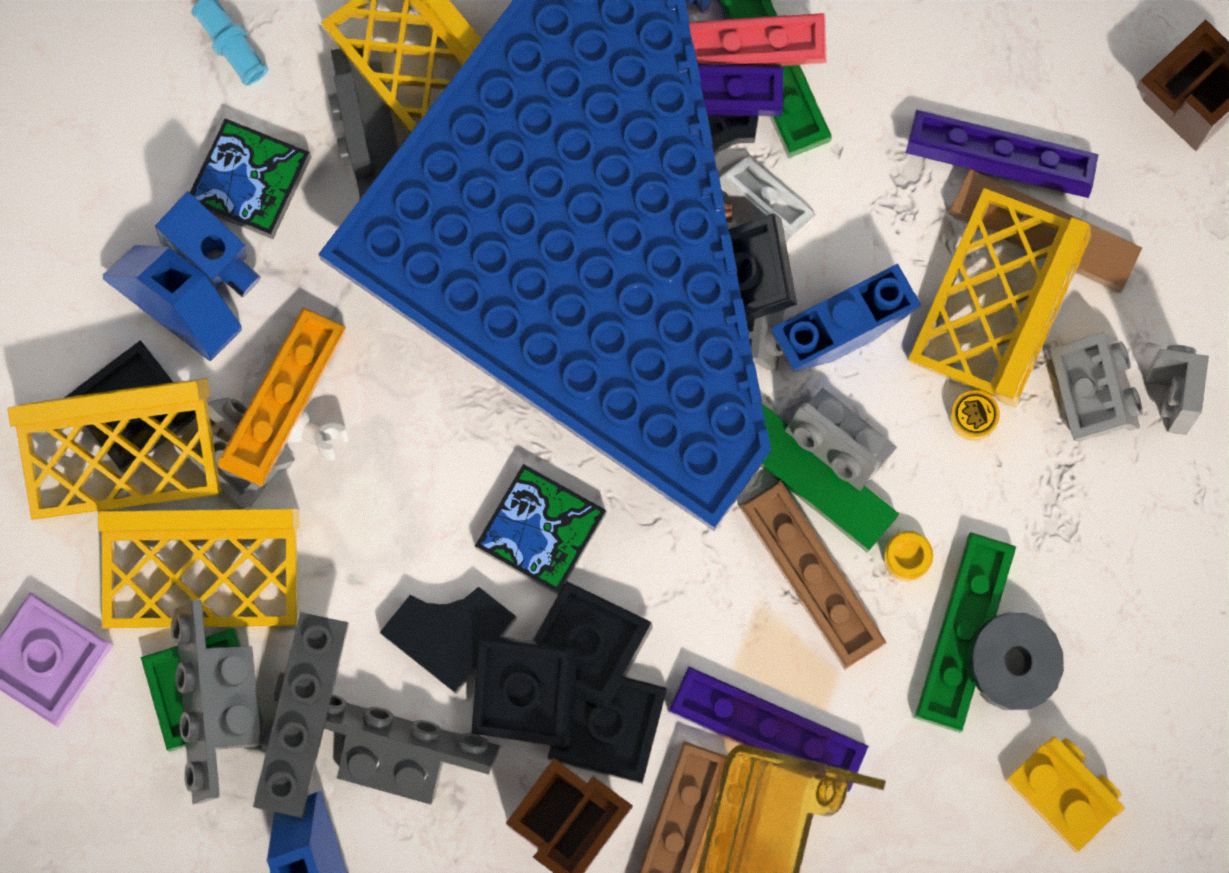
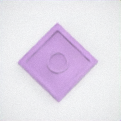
M30 592L0 635V690L51 724L59 727L113 647V644Z

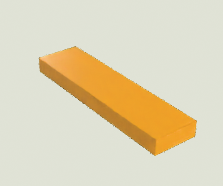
M304 307L302 308L223 451L218 463L219 468L263 487L345 334L346 326Z

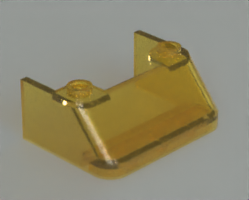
M737 745L728 753L723 765L697 873H799L813 815L830 817L836 814L846 800L849 782L884 790L886 780L749 745Z

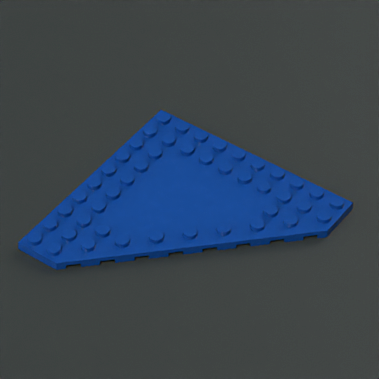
M513 0L318 254L319 258L425 333L705 526L715 531L770 454L771 446L768 430H766L757 372L749 341L745 309L737 278L733 246L725 215L720 178L712 147V136L707 110L704 105L686 0Z

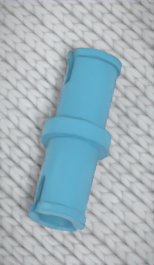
M200 0L191 10L192 15L197 18L213 40L212 48L219 56L224 55L240 77L243 85L250 86L263 78L269 69L246 40L248 34L241 25H235L218 0Z

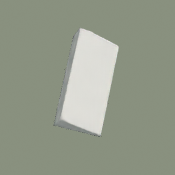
M747 155L720 176L724 203H732V218L742 225L773 213L777 214L782 218L787 248L816 217V214Z

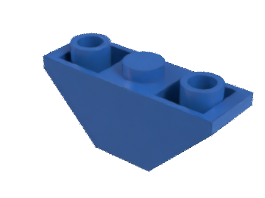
M134 245L103 274L105 282L210 362L242 331L241 324L208 277L170 247Z
M897 263L772 327L770 331L791 369L795 372L831 363L869 344L917 310L921 303Z
M321 791L308 795L303 818L274 812L267 854V864L270 873H347Z

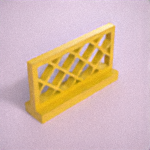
M351 0L321 22L322 28L411 134L417 126L411 117L422 119L429 110L431 88L445 89L451 81L433 79L436 57L455 59L462 67L482 39L449 0H404L402 13L377 10L378 0ZM370 4V10H369V9H363V8H365L367 5ZM410 6L418 15L409 14ZM350 18L368 19L365 40L345 38L337 27ZM375 20L401 23L398 43L372 41ZM407 24L428 26L432 31L431 47L405 44ZM438 39L445 48H437ZM355 49H364L363 58ZM371 50L396 53L394 74L373 72L369 67ZM403 54L429 57L426 78L400 75ZM383 83L392 84L391 92ZM399 85L425 87L422 109L401 106L397 101Z
M984 188L908 358L909 363L976 390L983 391L996 397L998 401L1016 408L1090 241V224L1071 217V220L1062 218ZM993 204L1008 210L1014 225L988 236L982 220L989 205ZM1016 214L1022 215L1029 219L1023 222H1019V219ZM1041 223L1058 229L1052 245L1032 253L1024 230ZM978 229H980L983 238L974 241ZM1018 233L1027 255L1001 266L992 243ZM987 246L996 268L969 279L963 265L967 254ZM1046 257L1040 270L1036 260ZM1031 263L1037 277L1033 288L1013 296L1004 273ZM961 271L964 281L955 284L959 272ZM999 276L1008 298L982 309L973 286ZM968 289L977 311L950 322L944 308L948 297ZM1027 300L1022 313H1020L1017 303ZM1012 306L1018 320L1014 332L994 339L985 316ZM942 314L945 324L936 327L939 317ZM980 319L989 342L962 352L954 329ZM949 332L958 353L957 355L940 362L923 356L930 339ZM1008 343L1002 357L998 347ZM993 349L999 366L990 383L973 376L966 360ZM961 362L965 372L951 366Z
M208 378L22 403L8 407L10 427L16 426L31 520L221 494L207 398L211 397ZM195 410L198 432L188 444L167 427L178 412ZM168 414L162 421V423H160L158 420L152 417L156 415ZM134 418H141L156 430L142 450L121 435L130 420ZM120 421L115 429L105 422ZM93 424L109 436L96 456L74 441L85 425ZM74 427L68 436L59 430ZM47 431L62 442V445L49 463L34 452L31 433ZM161 435L183 450L170 470H167L148 455ZM115 441L136 456V459L123 477L101 462ZM199 441L201 443L202 454L195 449ZM68 448L90 463L76 483L55 468ZM189 455L204 466L207 485L190 487L175 476ZM142 462L164 477L153 493L144 494L128 482ZM37 466L43 470L39 476L37 473ZM95 469H98L117 484L107 499L97 500L82 489ZM50 475L68 488L70 492L60 505L43 507L40 487ZM169 482L178 488L176 490L163 491ZM122 489L132 495L117 497ZM76 495L85 501L70 504Z
M300 510L98 511V531H102V628L171 627L173 617L169 616L157 602L175 584L192 600H202V610L209 616L203 617L204 627L297 626V529H300ZM219 539H229L243 553L225 573L205 555ZM239 539L257 540L247 548ZM267 539H286V559L272 573L253 553ZM142 540L161 541L151 550ZM171 540H181L195 554L177 573L157 556ZM191 540L208 541L199 549ZM114 541H133L146 554L128 574L115 562ZM247 559L268 577L249 597L229 578ZM151 560L171 578L153 598L133 580ZM199 560L219 577L201 597L181 579ZM285 569L286 585L277 578ZM115 573L122 579L116 586ZM272 582L286 595V616H267L254 603L258 596ZM224 583L243 601L230 617H219L205 603ZM128 584L147 604L133 618H115V597ZM248 607L257 615L239 617ZM153 609L161 618L143 617Z

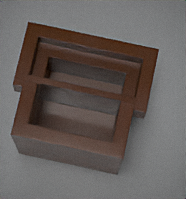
M1207 20L1203 21L1149 71L1137 85V88L1145 95L1142 101L1195 151L1202 147L1229 121V41Z
M553 758L505 824L510 830L537 849L533 859L552 873H585L629 814L633 805L594 776L586 783V781Z

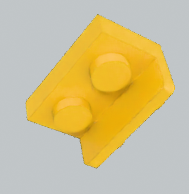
M1052 736L1005 781L1077 853L1105 825L1125 810V807L1118 800L1122 796L1119 789L1102 774L1096 778L1082 764L1086 757L1073 742L1067 738L1060 741L1056 736Z

